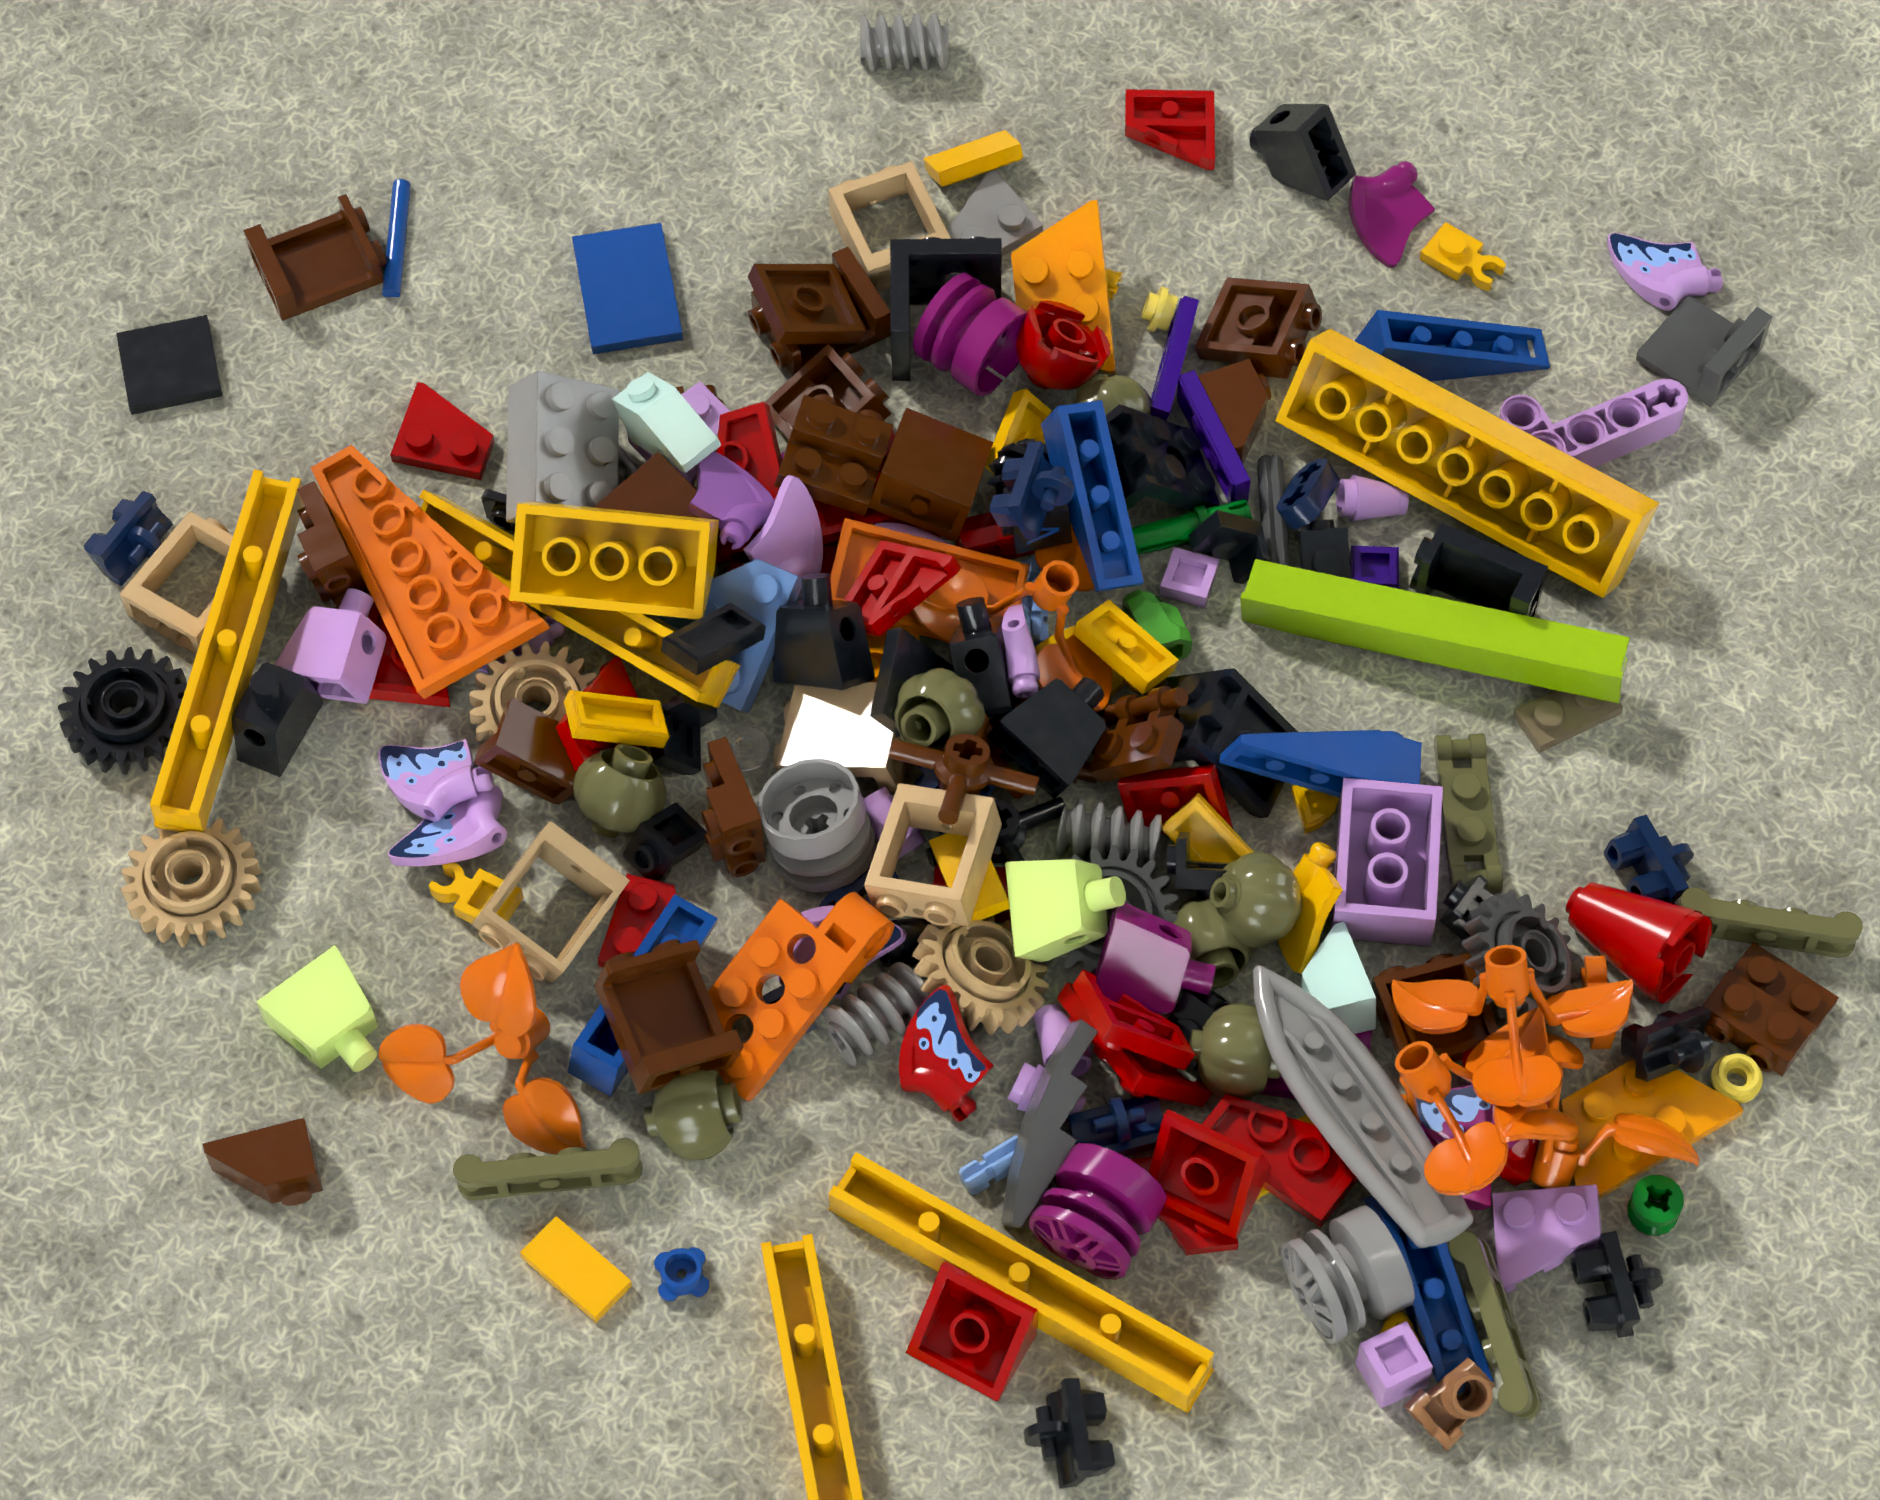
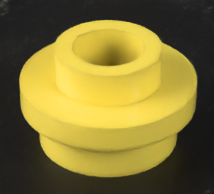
M1161 286L1157 294L1149 292L1145 301L1141 318L1149 321L1147 326L1149 331L1154 332L1156 328L1167 331L1173 318L1178 296L1169 294V289Z
M1736 1053L1723 1056L1714 1064L1710 1075V1082L1714 1090L1739 1104H1743L1753 1100L1758 1095L1762 1087L1763 1076L1759 1066L1751 1057ZM1738 1073L1745 1079V1084L1743 1086L1733 1085L1727 1080V1075Z

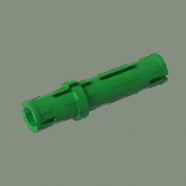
M1240 499L1239 501L1205 508L1204 505L1194 507L1193 512L1131 527L1137 554H1147L1189 543L1188 535L1217 510L1252 519L1247 500Z

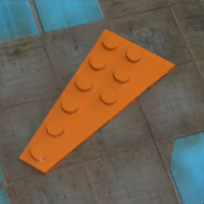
M349 445L311 467L417 692L423 699L550 629L545 620L534 610H531L524 602L509 601L510 589L444 528L429 517L409 496H406L395 486L387 476L353 445Z

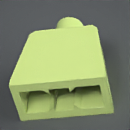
M1073 859L1011 861L1005 863L1014 955L1018 958L1045 962L1105 937L1108 931L1106 909L1123 906L1126 900V891L1121 879L1117 876L1103 879L1102 870L1097 864Z
M335 945L256 1001L264 1022L320 1069L338 1056H341L354 1072H359L367 1068L377 1057V1051L365 1038L378 1028L374 1012Z

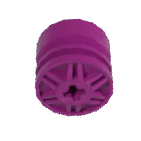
M961 273L942 286L928 304L914 333L913 350L915 355L924 361L932 362L933 367L944 372L951 370L953 380L974 394L984 397L991 394L1004 381L988 371L987 367H990L1006 378L1018 366L1016 333L1027 311L1009 299L1002 297L996 300L995 291L992 288L980 284V281L970 274Z
M1078 1143L1072 1147L1056 1173L1055 1183L1058 1188H1052L1044 1193L1042 1206L1036 1208L1029 1219V1228L1035 1238L1054 1255L1086 1269L1087 1272L1099 1278L1118 1280L1126 1275L1131 1266V1257L1136 1256L1140 1250L1141 1240L1138 1235L1151 1231L1166 1204L1167 1195L1160 1183L1132 1160L1108 1148L1095 1144Z

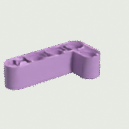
M1659 379L1554 424L1534 398L1527 395H1515L1504 401L1500 409L1499 418L1595 468L1678 431L1688 403V393L1681 383L1673 379ZM1578 441L1585 442L1588 445L1578 443Z

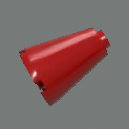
M1595 882L1589 883L1584 888L1581 886L1576 888L1566 904V912L1569 914L1568 924L1601 955H1605V959L1628 980L1632 979L1633 984L1650 1000L1662 1004H1667L1673 1000L1693 976V974L1682 973L1690 964L1694 954L1703 959L1712 934L1711 919L1700 911Z

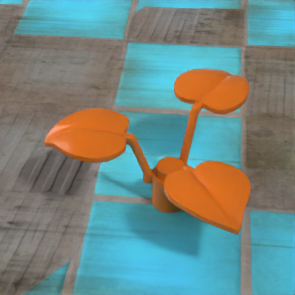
M1071 525L1072 543L1035 550V560L1042 571L1034 582H1027L1020 590L993 605H986L988 615H993L1029 595L1032 596L1033 601L1039 608L1046 611H1055L1057 618L1054 637L1057 644L1047 645L1038 653L1037 661L1040 679L1037 683L1042 689L1057 678L1062 680L1072 690L1083 677L1090 678L1099 684L1105 694L1103 700L1093 709L1095 712H1099L1105 708L1111 695L1112 669L1074 634L1067 640L1064 637L1065 619L1069 612V607L1066 603L1075 591L1087 592L1095 590ZM961 568L954 577L912 611L919 623L929 633L949 643L957 626L960 625L956 604L972 597H984L987 604L989 598L988 589L982 579L975 573Z
M513 943L497 952L478 958L464 970L461 976L460 992L464 1004L476 1019L490 1022V1030L494 1033L489 1037L455 1054L446 1055L445 1039L438 1030L428 1025L409 1024L393 1031L381 1043L378 1058L382 1061V1066L390 1079L411 1097L428 1104L442 1101L453 1090L455 1077L449 1065L457 1064L492 1045H495L499 1054L505 1058L523 1059L515 1081V1088L518 1094L510 1096L503 1104L504 1119L511 1134L529 1147L550 1154H558L559 1151L570 1147L587 1149L583 1140L582 1119L579 1108L567 1088L561 1083L545 1077L535 1078L528 1084L526 1083L532 1063L539 1058L535 1048L548 1038L551 1028L547 1016L537 1008L531 972L519 943Z
M1500 945L1486 952L1484 956L1486 973L1479 974V988L1469 981L1454 979L1414 983L1392 980V996L1397 1013L1408 1026L1423 1033L1444 1034L1461 1030L1466 1026L1468 1016H1478L1481 1014L1487 994L1498 1007L1506 1008L1511 1059L1499 1058L1489 1060L1481 1064L1472 1075V1086L1475 1094L1485 1102L1504 1107H1514L1516 1105L1527 1107L1546 1103L1557 1094L1561 1087V1071L1558 1064L1551 1057L1534 1055L1521 1058L1516 1007L1525 1002V997L1529 992H1531L1542 1011L1548 1025H1561L1563 1031L1569 1036L1593 1038L1612 1034L1625 1024L1629 1016L1634 990L1633 980L1629 979L1564 991L1546 1000L1535 981L1534 969L1528 968L1525 950L1515 945Z
M1537 1006L1517 1017L1521 1058L1534 1055H1548L1549 1047L1545 1019L1542 1011ZM1508 1023L1482 1040L1471 1051L1465 1063L1466 1068L1453 1062L1447 1053L1438 1056L1432 1045L1425 1041H1417L1407 1045L1399 1052L1395 1059V1067L1401 1075L1399 1081L1405 1089V1094H1401L1420 1126L1416 1098L1425 1100L1428 1103H1435L1455 1137L1445 1140L1433 1148L1424 1164V1175L1427 1182L1436 1192L1443 1195H1468L1472 1191H1478L1492 1183L1502 1172L1506 1164L1509 1151L1508 1142L1501 1143L1496 1126L1491 1122H1480L1463 1133L1444 1098L1451 1090V1074L1449 1071L1472 1083V1075L1481 1064L1492 1059H1511Z
M1546 1032L1549 1047L1547 1056L1551 1057L1558 1064L1562 1079L1563 1068L1581 1069L1584 1057L1579 1048L1559 1035ZM1561 1087L1557 1094L1549 1101V1108L1546 1103L1527 1107L1521 1105L1514 1107L1493 1105V1118L1502 1144L1521 1139L1541 1140L1529 1178L1535 1184L1545 1189L1569 1187L1576 1166L1587 1167L1591 1155L1606 1138L1611 1136L1619 1144L1636 1151L1687 1161L1695 1164L1697 1167L1700 1162L1694 1148L1678 1130L1660 1119L1635 1113L1616 1114L1614 1124H1605L1589 1144L1581 1150L1578 1146L1580 1140L1577 1137L1579 1132L1577 1123L1569 1115L1558 1111Z

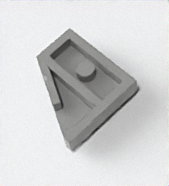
M994 169L985 174L947 231L951 239H969L977 236L1002 238L1003 256L1042 233L1043 224Z

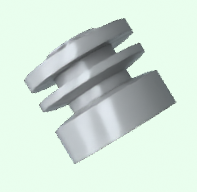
M819 758L800 760L788 765L767 780L758 796L757 810L760 814L762 827L769 841L775 862L783 879L797 889L810 892L834 891L853 883L867 871L876 851L877 839L871 826L870 818L865 810L866 806L853 773L839 762Z
M1367 1205L1359 1206L1331 1220L1329 1226L1331 1241L1319 1229H1312L1305 1233L1304 1241L1300 1238H1294L1282 1244L1281 1255L1283 1265L1295 1299L1301 1310L1312 1322L1318 1334L1328 1343L1335 1344L1345 1339L1348 1329L1351 1332H1359L1365 1329L1366 1315L1364 1308L1377 1320H1383L1413 1305L1415 1299L1413 1282L1397 1243L1383 1221Z

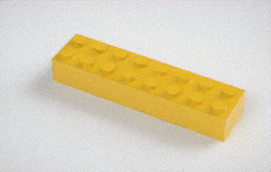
M1331 328L1309 340L1275 419L1277 423L1523 556L1548 566L1549 570L1601 598L1607 596L1622 581L1660 504Z

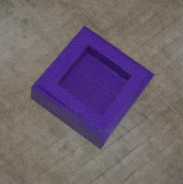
M1351 545V579L1399 589V547Z

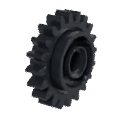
M127 647L124 658L118 660L116 655L111 650H108L106 653V664L100 665L96 660L89 659L88 664L91 673L86 675L82 672L74 671L73 676L78 687H63L62 691L67 702L58 705V710L63 720L59 724L64 737L68 738L67 741L73 753L80 752L87 766L98 759L102 772L107 773L113 764L118 762L122 774L127 775L131 763L136 761L145 772L148 771L149 757L154 756L163 763L165 757L163 749L169 744L187 686V680L181 668L173 670L168 656L161 658L156 663L152 649H147L140 659H136L132 647ZM135 707L131 712L120 714L126 708Z

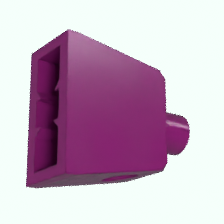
M1124 903L1123 906L1113 908L1094 975L1097 976L1096 983L1102 994L1116 1003L1122 994L1125 993L1154 1013L1169 1014L1174 1011L1180 988L1206 995L1209 994L1214 979L1215 965L1189 959L1192 944L1191 933L1188 930Z

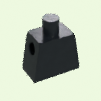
M1283 104L1278 106L1251 131L1249 137L1251 149L1263 154L1271 176L1283 185L1329 201L1356 175L1331 109L1327 104Z
M811 573L801 576L803 599L781 605L776 611L774 682L845 690L875 680L861 607L857 602L832 600L831 576L829 573Z
M972 597L962 600L956 604L960 625L957 626L949 642L955 674L969 680L975 686L979 700L983 704L985 714L988 717L1010 713L1015 709L1018 697L1012 693V684L1008 680L1002 632L1004 616L989 618L984 597Z
M269 662L263 663L259 670L252 675L250 685L232 716L237 761L278 777L282 776L323 705V701L309 679ZM261 739H265L266 742H265V743H261V742H259V741H260Z
M1083 677L1072 690L1062 680L1056 678L1004 716L988 732L986 737L1025 773L1038 776V785L1055 799L1075 780L1107 726L1105 720L1093 710L1105 697L1104 691L1098 683L1087 677Z

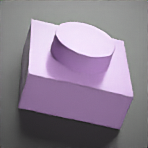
M1174 547L1160 585V596L1205 608L1219 569V559Z

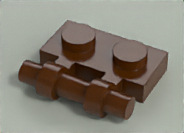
M1162 686L1150 690L1147 696L1140 697L1136 694H1131L1119 698L1116 704L1108 705L1105 709V718L1110 724L1117 723L1115 729L1102 733L1095 745V753L1088 773L1100 783L1171 767L1185 726L1174 716L1177 708L1187 705V691L1182 687L1172 689L1168 686Z

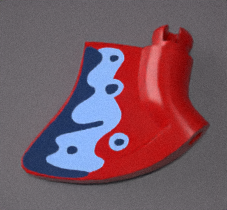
M941 985L924 1000L909 1022L900 1049L899 1078L903 1091L920 1092L927 1095L944 1113L948 1110L955 1121L962 1122L977 1109L976 1102L968 1096V1093L988 1074L994 1065L982 1054L970 1038L952 988L948 985Z

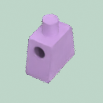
M349 588L344 595L339 609L317 606L308 609L274 665L309 679L320 698L367 704L386 643L385 633L367 617L374 602L373 598L363 591Z

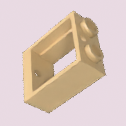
M912 161L898 166H888L880 172L856 180H846L838 186L828 189L829 213L845 246L850 248L878 292L890 288V248L872 254L852 211L908 193L929 234L917 239L927 237L951 239Z
M189 511L120 592L127 616L196 655L212 602L197 618L155 594V592L198 542L227 557L233 535L216 519L209 517L205 520Z
M898 783L864 883L871 905L890 918L909 916L926 919L938 926H950L951 924L969 926L1002 825L993 797L966 793L958 821L955 824L947 825L938 818L946 790ZM909 827L968 836L952 888L892 878Z
M549 821L537 834L471 925L479 930L480 938L496 950H501L513 943H519L532 978L539 981L545 979L553 983L571 963L630 880L552 821ZM537 857L541 858L597 900L556 957L552 956L496 914Z

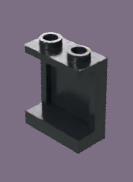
M1440 523L1433 538L1430 539L1425 536L1417 550L1414 559L1417 567L1409 588L1415 590L1416 593L1429 595L1435 589L1473 605L1535 617L1548 566Z

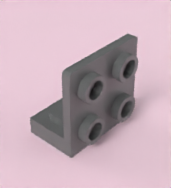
M1687 296L1637 351L1636 360L1665 379H1673L1681 383L1686 388L1687 393L1711 407L1761 351L1772 316L1756 307L1745 321L1738 318L1732 323L1696 299Z

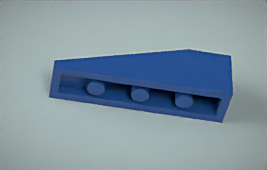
M1377 310L1355 339V342L1429 381L1550 368L1542 330L1537 328ZM1527 340H1532L1536 358L1530 356Z
M1099 400L1057 406L1041 423L1050 464L1063 467L1066 471L1065 476L1074 484L1075 489L1072 499L1067 504L1070 512V522L1095 590L1100 592L1140 586L1144 583L1103 402Z
M1381 730L1241 734L1220 754L1219 763L1340 798L1343 778L1420 784L1422 743L1404 738L1395 731Z
M674 894L634 953V956L649 953L657 945L674 939L680 940V943L697 940L700 948H702L716 925L718 918ZM600 1004L573 1044L567 1073L611 1097L627 1074L628 1068L602 1004Z
M1372 1195L1363 1198L1365 1205L1372 1209L1386 1225L1407 1264L1413 1282L1415 1299L1413 1305L1405 1309L1420 1340L1421 1347L1433 1365L1432 1373L1436 1382L1438 1383L1466 1358L1471 1359L1493 1382L1447 1243L1425 1248L1416 1246ZM1465 1382L1459 1387L1457 1394L1465 1392Z

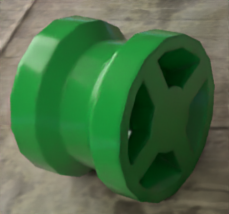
M1664 1175L1643 1177L1634 1187L1627 1205V1216L1631 1224L1641 1233L1648 1236L1666 1234L1677 1223L1684 1206V1194L1680 1186L1669 1177ZM1648 1197H1651L1652 1199L1662 1200V1202H1650Z

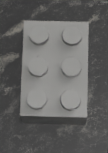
M536 371L509 386L506 522H516L517 503L530 501L593 508L618 487L619 413L612 399L619 394V389L542 371Z

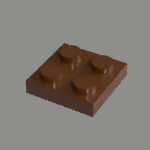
M753 264L748 279L778 344H857L861 342L866 329L835 264Z

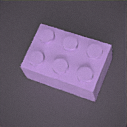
M1343 778L1338 807L1334 877L1339 882L1343 891L1332 907L1331 929L1335 924L1345 922L1349 934L1354 940L1430 946L1437 914L1442 786Z

